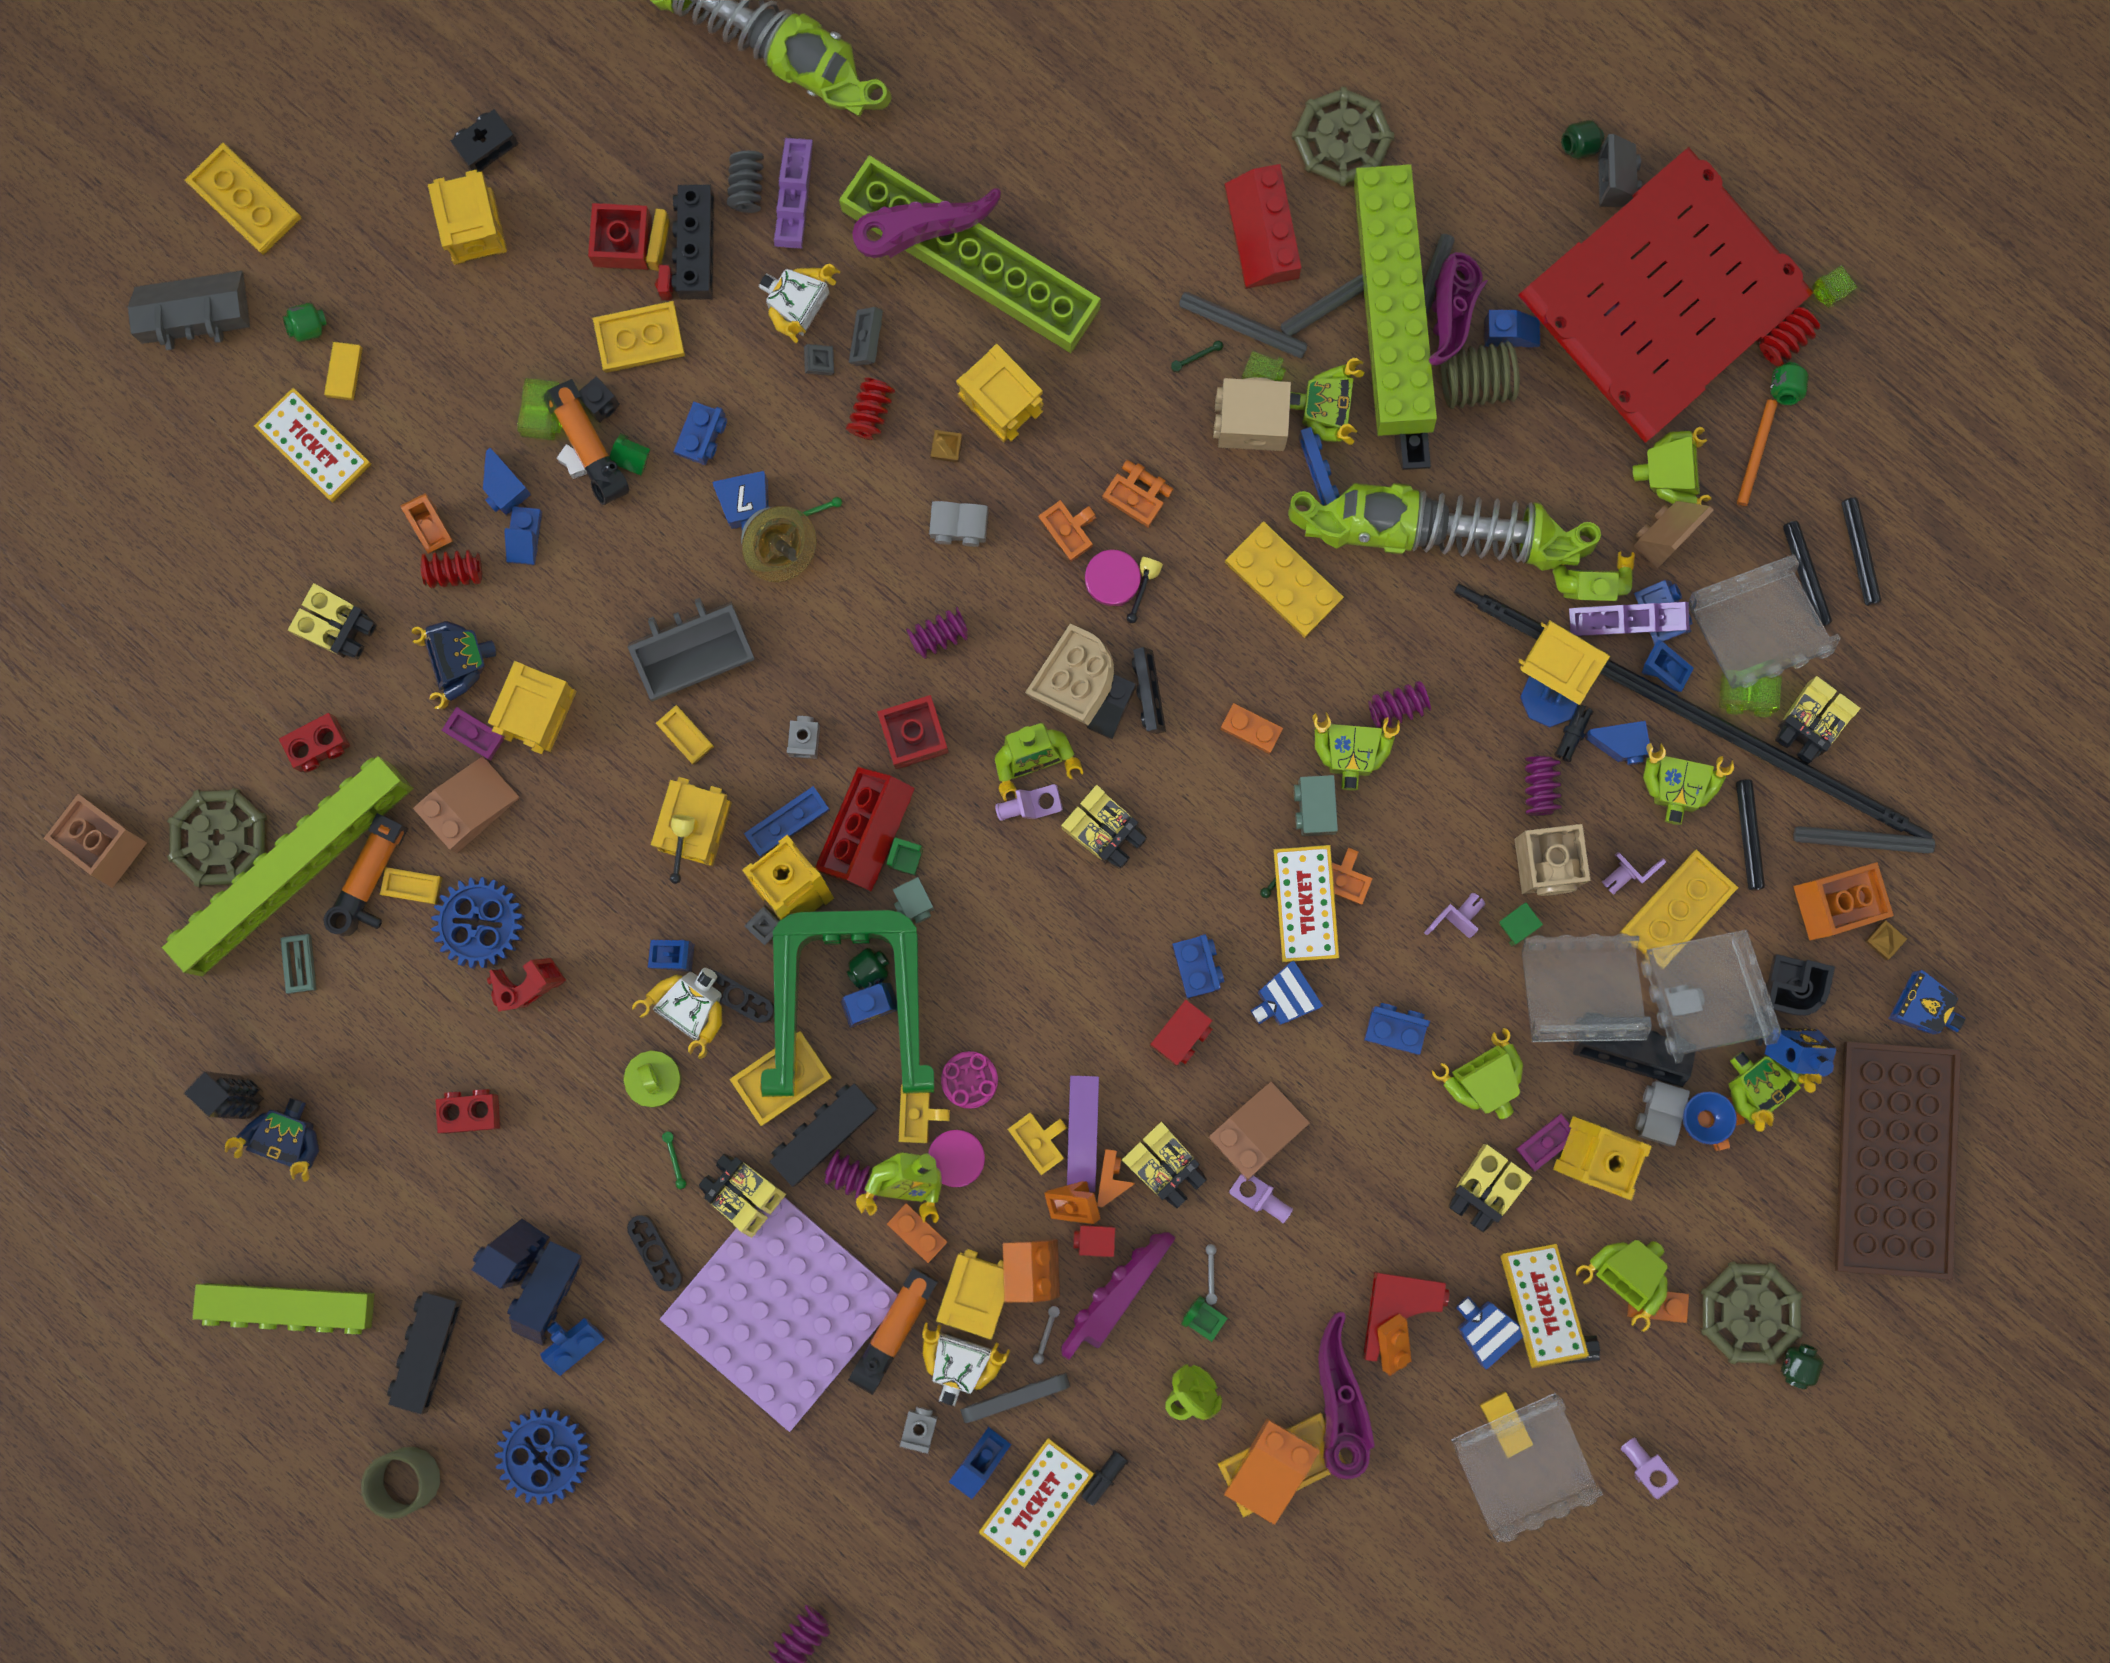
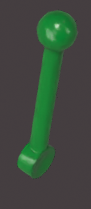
M834 497L831 502L799 514H790L798 523L799 519L833 506L836 508L840 507L842 499Z
M665 1132L662 1135V1139L667 1143L677 1178L675 1186L678 1189H684L687 1183L682 1178L672 1143L674 1135L671 1132Z

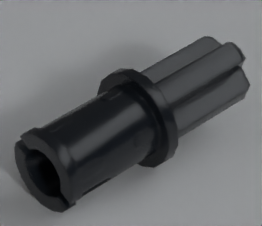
M1114 1450L1100 1470L1096 1469V1476L1082 1492L1081 1497L1090 1505H1095L1107 1488L1115 1484L1113 1482L1129 1461Z

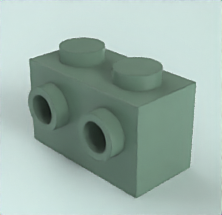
M1334 775L1300 777L1298 785H1294V801H1299L1300 812L1295 813L1296 829H1301V836L1335 835L1338 832Z

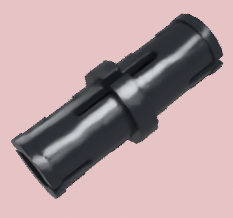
M1577 704L1569 725L1563 729L1564 736L1557 751L1554 753L1559 759L1562 756L1563 761L1571 762L1579 741H1582L1585 737L1583 732L1594 711L1590 708L1585 710L1586 706Z

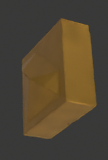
M935 430L931 459L958 463L962 434Z
M1884 920L1865 942L1887 961L1903 945L1907 938L1889 922Z

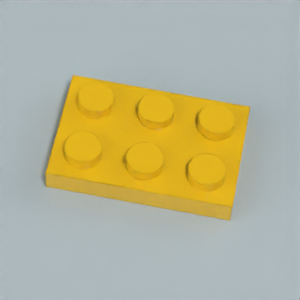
M674 301L593 318L602 367L605 373L685 356Z
M799 1031L796 1036L794 1096L762 1097L761 1074L765 1069H775V1048L730 1078V1081L760 1126H764L832 1079V1076L803 1033Z

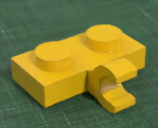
M901 1085L899 1142L928 1143L929 1120L950 1121V1110L930 1109V1093L903 1094Z
M1030 1112L1008 1128V1131L1040 1175H1043L1064 1159L1051 1140L1067 1129L1062 1119H1059L1044 1130Z

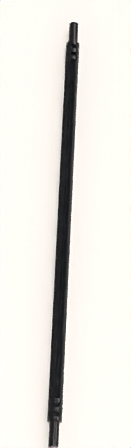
M1458 583L1454 591L1460 597L1478 606L1477 609L1538 640L1544 630L1540 622L1487 594L1483 596ZM1610 659L1602 668L1600 674L1899 832L1905 831L1913 836L1932 838L1933 833L1910 822L1909 817Z

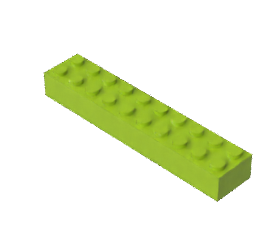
M870 155L839 199L842 212L857 221L862 216L880 210L882 207L889 208L907 205L911 202L940 203L942 201ZM980 223L964 231L925 240L905 249L911 255L1069 353H1072L1100 310L1101 298ZM879 228L871 229L882 236L883 232Z
M1410 164L1356 168L1354 191L1377 435L1434 432L1437 416L1432 366L1429 363L1430 346L1412 167Z
M379 756L375 759H368L354 778L351 776L345 779L340 784V790L333 796L325 797L318 804L319 809L311 816L308 814L301 818L296 824L297 828L290 834L287 833L281 836L275 842L276 847L268 854L265 852L258 856L250 870L238 874L232 880V886L225 892L220 891L215 894L210 900L211 904L206 909L195 912L188 919L189 924L182 930L178 929L171 933L166 939L168 942L162 947L163 950L184 973L202 977L366 832L377 813L384 816L414 788L388 761Z

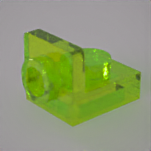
M1842 265L1826 276L1823 275L1818 278L1812 286L1818 301L1824 303L1827 308L1857 289L1856 284Z
M1252 351L1242 379L1267 378L1274 381H1282L1286 372V368L1282 367L1284 359L1279 357L1278 360H1274Z

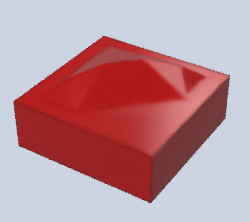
M659 265V276L655 281V287L661 300L671 301L673 299V272L669 265Z

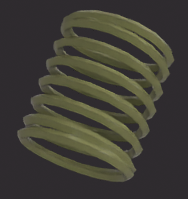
M1509 341L1505 344L1501 342L1498 346V352L1496 346L1491 343L1488 347V356L1483 345L1478 347L1477 354L1475 349L1470 346L1467 351V357L1465 350L1461 348L1457 353V361L1455 355L1447 361V372L1446 362L1441 364L1443 393L1447 406L1452 410L1456 405L1463 408L1466 403L1471 407L1476 402L1483 406L1486 401L1494 404L1496 400L1504 403L1507 398L1515 402L1519 396L1520 378L1515 348ZM1508 348L1511 354L1513 365L1514 393H1512L1510 386V361ZM1447 372H1448V379H1449L1450 389H1451V393H1452V400L1450 399V394H1449V389H1448ZM1458 376L1463 394L1462 402H1460L1458 397ZM1479 378L1484 393L1482 400L1479 396ZM1500 378H1501L1502 386H1503V389H1504L1503 398H1502V396L1500 395V392H1499V390H1500ZM1469 380H1470L1471 389H1472V392H1473L1472 402H1471V400H1470V398H1469V395H1468V393H1469ZM1490 380L1494 391L1493 398L1489 394Z
M402 1447L375 1459L366 1468L361 1480V1495L366 1506L375 1515L386 1519L402 1518L427 1505L435 1497L440 1485V1470L435 1459L425 1450L416 1447ZM398 1459L408 1463L417 1474L419 1491L411 1505L395 1502L387 1494L384 1487V1472L391 1460Z

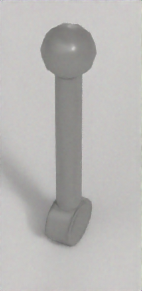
M1209 1244L1205 1249L1208 1254L1209 1286L1206 1302L1213 1305L1217 1302V1296L1214 1294V1254L1217 1248L1215 1245Z
M1052 1306L1048 1310L1050 1316L1038 1353L1033 1356L1035 1364L1039 1365L1044 1361L1043 1353L1055 1317L1060 1313L1059 1308L1056 1306Z

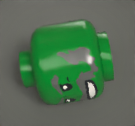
M310 302L289 307L286 316H283V322L289 338L294 337L298 342L321 337L323 332L322 326L327 325L322 309L316 310L315 306Z
M1794 362L1778 366L1772 374L1770 390L1772 397L1783 405H1794L1801 401L1807 394L1809 378L1807 370Z

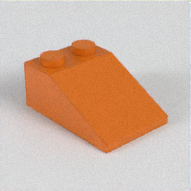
M1878 862L1793 886L1809 940L1836 935L1894 916Z
M1058 1239L1003 1243L1005 1302H1039L1060 1297Z
M1267 1418L1224 1495L1275 1525L1306 1477L1320 1450Z

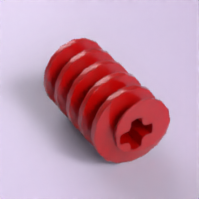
M1797 307L1793 310L1792 314L1788 315L1784 321L1780 322L1776 328L1772 329L1768 335L1761 339L1759 348L1769 362L1776 367L1784 364L1782 359L1786 361L1792 359L1790 351L1794 354L1800 352L1798 344L1805 347L1808 344L1807 338L1812 340L1816 337L1814 329L1819 330L1820 324L1807 309Z
M865 377L864 380L866 382L860 384L862 392H859L856 396L859 402L853 405V410L856 413L850 414L849 418L852 423L846 425V430L860 438L873 440L872 434H881V430L875 427V425L885 423V420L880 418L879 414H888V410L882 404L892 403V400L886 396V393L894 394L895 389L883 381Z
M466 550L465 558H462L459 551H455L454 559H451L448 552H444L443 560L439 559L437 553H433L432 561L428 560L426 554H422L421 576L424 585L428 584L430 588H436L439 583L441 587H447L450 582L452 586H458L460 580L463 585H469L471 579L474 584H480L482 581V565L479 553L477 552L476 557H473L470 550Z

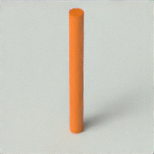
M1768 399L1737 499L1738 505H1748L1778 402Z

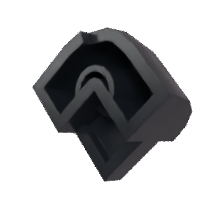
M1778 954L1773 955L1768 983L1764 985V1008L1797 1016H1807L1815 1013L1826 1004L1829 997L1835 966L1811 960L1802 961Z

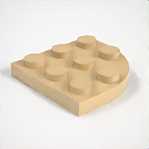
M1070 624L1025 693L1030 698L1089 725L1111 690L1114 676V663L1111 653L1105 644L1094 634Z

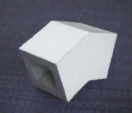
M566 444L557 457L558 461L568 468L569 474L573 479L586 475L587 473L575 450Z

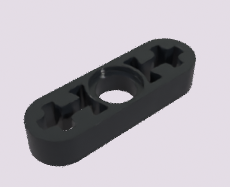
M712 970L717 975L716 982L725 987L726 982L730 983L724 990L720 1003L757 1023H766L774 1016V1006L770 1000L723 974ZM733 989H741L744 992V1000L739 1005H733L729 1001V993ZM750 995L755 996L751 1002L761 1006L763 1002L766 1003L765 1009L768 1011L766 1016L761 1015L757 1018V1011L748 1007L747 1012L743 1011V1008L750 1001Z
M646 1215L633 1217L627 1226L628 1234L657 1286L663 1291L677 1289L683 1281L682 1271L654 1221ZM636 1222L647 1223L648 1227L645 1229L647 1236L652 1237L654 1234L656 1240L649 1241L642 1247L640 1242L646 1239L642 1233H635L634 1229L638 1227ZM652 1245H659L663 1250V1256L657 1262L650 1260L647 1255L648 1249ZM667 1259L670 1265H666L665 1268L669 1273L674 1272L676 1274V1277L673 1279V1286L670 1283H663L662 1279L665 1277V1273L662 1269L656 1272L654 1266L665 1263Z

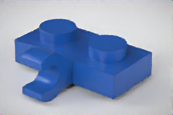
M586 1318L582 1319L568 1332L555 1321L546 1328L552 1335L550 1338L554 1343L544 1350L540 1356L543 1362L561 1376L605 1339L602 1333Z

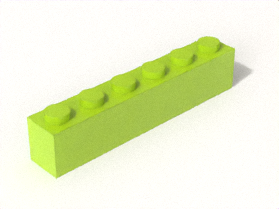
M203 1283L196 1284L192 1319L202 1320V1325L220 1326V1321L231 1322L230 1327L240 1328L248 1327V1323H259L260 1329H277V1324L288 1325L287 1330L305 1331V1326H315L316 1332L332 1333L334 1328H345V1334H362V1329L372 1328L375 1293Z

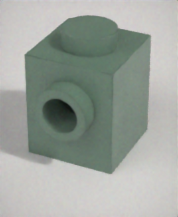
M918 877L893 889L898 899V902L894 903L897 912L907 916L911 921L915 920L916 924L931 917L930 912L935 909Z

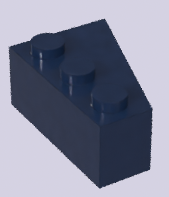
M521 1219L489 1243L486 1248L482 1246L472 1260L475 1262V1265L471 1270L499 1289L518 1286L535 1261L538 1252L545 1246L550 1237L524 1219Z
M551 1241L546 1249L542 1247L535 1259L537 1266L533 1274L528 1273L521 1285V1289L524 1290L519 1300L514 1298L507 1312L510 1315L509 1321L512 1332L542 1346L546 1341V1337H544L546 1328L551 1320L555 1321L558 1315L556 1311L563 1297L567 1296L582 1264L581 1255Z

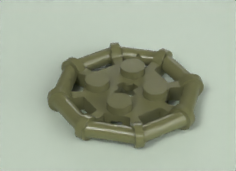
M1341 87L1340 90L1314 100L1310 98L1306 101V107L1298 126L1292 132V140L1298 146L1306 165L1305 170L1308 173L1313 172L1337 182L1340 186H1346V183L1355 180L1356 168L1347 171L1346 166L1361 161L1363 165L1357 168L1380 167L1391 142L1394 141V133L1391 132L1380 107L1382 103L1379 100L1374 101L1347 90V87ZM1339 102V109L1325 114L1321 109ZM1347 102L1366 110L1361 115L1355 109H1347ZM1314 116L1319 120L1318 127L1315 132L1307 131ZM1372 116L1378 128V133H1371L1367 120ZM1339 132L1349 134L1347 143L1336 139ZM1308 142L1315 143L1319 152L1317 156H1313ZM1370 143H1377L1378 146L1373 157L1368 156L1366 151ZM1324 160L1335 162V165L1339 166V171L1323 165L1322 162Z
M232 788L231 790L201 791L198 789L193 791L194 795L172 818H168L169 855L167 858L169 862H173L194 882L196 887L232 884V880L238 874L250 870L254 866V860L265 853V820L267 817L265 813H261L240 793V789ZM226 801L225 809L211 810L208 803ZM199 806L202 813L193 819L192 824L184 822ZM237 806L249 816L247 820L241 821L233 813ZM253 827V846H249L247 829ZM181 829L188 830V847L181 849ZM219 830V833L225 837L216 846L211 838ZM244 852L249 853L250 855L236 868L234 865L236 858ZM193 854L203 864L197 870L185 858ZM225 866L227 873L210 874L211 867Z
M1732 1261L1728 1263V1267L1706 1289L1702 1288L1703 1328L1700 1329L1701 1333L1714 1343L1731 1364L1741 1362L1774 1365L1776 1360L1798 1338L1803 1336L1801 1332L1802 1292L1797 1291L1776 1269V1265L1771 1262L1768 1264H1739ZM1742 1275L1761 1276L1759 1284H1744ZM1733 1280L1736 1286L1725 1297L1718 1294L1723 1287ZM1771 1280L1785 1294L1784 1296L1777 1298L1767 1288ZM1715 1301L1721 1303V1321L1715 1322ZM1789 1304V1325L1781 1323V1305ZM1750 1305H1754V1309L1758 1311V1316L1754 1318V1321L1750 1322L1749 1317L1744 1316V1310H1749ZM1723 1328L1728 1330L1735 1338L1733 1345L1731 1346L1718 1331ZM1778 1329L1786 1333L1772 1348L1769 1346L1767 1340L1773 1337ZM1743 1343H1759L1761 1351H1742Z

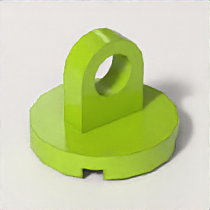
M647 1051L640 1053L630 1061L625 1069L624 1085L626 1092L633 1101L641 1106L655 1108L663 1106L674 1099L678 1093L682 1078L679 1066L673 1058L663 1052Z
M1186 1364L1173 1374L1172 1385L1174 1390L1169 1394L1165 1404L1166 1411L1171 1417L1178 1420H1186L1193 1415L1196 1418L1206 1420L1211 1419L1221 1410L1222 1397L1221 1395L1217 1396L1215 1391L1218 1388L1217 1384L1205 1370L1195 1365L1189 1367ZM1174 1401H1179L1185 1409L1177 1407Z

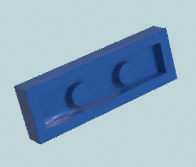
M1309 427L1300 431L1298 439L1321 505L1326 506L1339 498L1340 495L1336 485L1332 486L1328 476L1331 475V469L1328 461L1322 460L1319 451L1322 450L1320 437L1318 434L1314 435L1312 428Z
M813 786L745 832L744 835L761 858L779 845L778 841L786 835L792 837L830 811V809Z

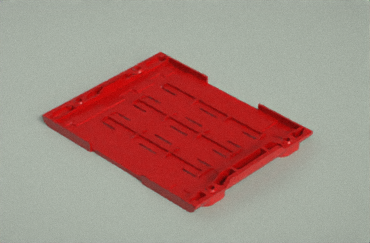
M1690 147L1685 149L1632 196L1633 199L1585 241L1582 243L1578 242L1518 294L1520 299L1644 443L1656 435L1706 390L1705 386L1755 341L1758 342L1791 314L1795 308L1800 306L1814 293L1803 280L1802 271L1788 255L1781 254L1722 186V178L1709 162L1700 160ZM1689 206H1691V209L1688 212H1686L1680 219L1677 218L1683 211H1685ZM1705 225L1708 226V227H1707L1704 231H1702L1696 238L1693 237V236H1694L1699 230H1701ZM1647 243L1650 244L1633 260L1631 259V257L1636 252H1638L1643 246H1645ZM1723 243L1724 246L1711 257L1710 254ZM1663 262L1666 263V264H1665L1663 267H1661L1655 274H1653L1649 279L1647 278V276H1648L1650 273H1652V272H1653L1658 266H1660ZM1738 262L1740 263V265L1737 268H1735L1729 275H1726V273L1731 268H1733ZM1681 280L1682 283L1664 298L1663 295ZM1755 281L1756 284L1752 286L1745 294H1742V292ZM1600 284L1603 285L1592 296L1588 298L1587 295L1590 294L1596 287H1598ZM1696 299L1698 300V302L1694 306H1692L1685 314H1683L1682 316L1679 315ZM1618 302L1619 305L1605 317L1604 314ZM1711 319H1714V321L1709 326H1707L1700 334L1696 335V333L1702 327H1704ZM1631 323H1636L1622 336L1620 335ZM1649 341L1652 342L1641 353L1637 354V352L1644 345H1646ZM1667 359L1668 362L1654 374L1653 371Z

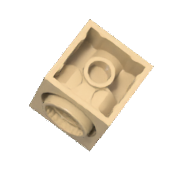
M1224 378L1222 387H1217L1215 398V412H1220V414L1215 416L1213 438L1218 439V447L1284 451L1288 439L1291 382L1274 381L1267 378Z
M1582 824L1527 830L1514 839L1522 894L1537 893L1538 896L1570 893L1590 881Z

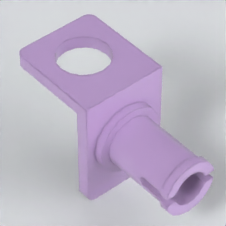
M1055 784L1032 791L1016 790L1017 799L997 803L995 806L1000 821L1021 815L1022 818L1037 819L1063 810L1058 787ZM1044 793H1050L1054 798V803L1049 809H1043L1039 802L1040 797Z
M1617 852L1615 856L1619 859L1621 866L1601 882L1605 887H1608L1616 880V883L1608 889L1615 895L1632 878L1634 880L1637 879L1640 883L1645 882L1667 861L1664 858L1660 859L1641 876Z
M1471 893L1458 910L1450 904L1424 933L1428 935L1445 917L1463 934L1471 938L1479 930L1471 923V920L1485 906L1484 900L1481 898L1473 906L1472 904L1479 896Z
M1240 1174L1229 1193L1252 1210L1258 1212L1263 1209L1284 1224L1293 1208L1273 1196L1272 1190L1274 1188L1255 1176L1249 1181L1255 1184L1256 1193L1252 1197H1244L1240 1192V1186L1247 1180Z
M1632 1438L1621 1447V1450L1637 1468L1635 1472L1636 1480L1638 1482L1642 1481L1655 1499H1659L1678 1484V1479L1658 1455L1650 1458L1636 1438ZM1655 1471L1665 1473L1667 1476L1665 1486L1660 1488L1654 1487L1650 1482L1651 1474Z

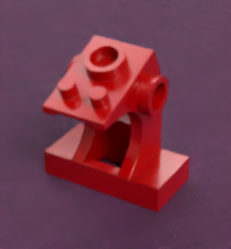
M552 958L534 959L523 965L522 967L527 976L525 981L519 986L509 980L502 968L498 970L491 969L487 982L493 986L491 996L498 1011L525 1008L552 988L559 987L566 982V979Z

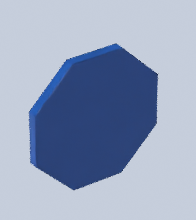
M1529 676L1520 696L1528 718L1549 728L1571 720L1577 703Z

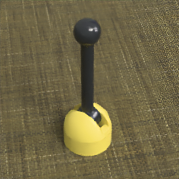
M1142 557L1139 569L1143 581L1133 609L1127 615V621L1131 624L1135 623L1138 619L1136 614L1148 581L1156 578L1161 572L1163 564L1147 557Z
M673 815L671 821V828L675 835L678 836L674 871L670 875V881L674 884L681 881L679 870L684 837L692 833L695 818L687 815Z

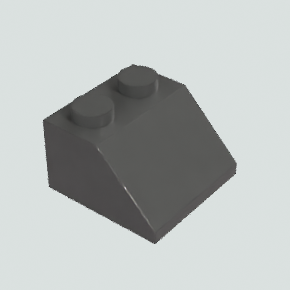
M1608 134L1598 154L1599 207H1624L1633 199L1632 196L1642 188L1641 180H1637V171L1640 170L1641 156L1636 154V144L1615 134Z

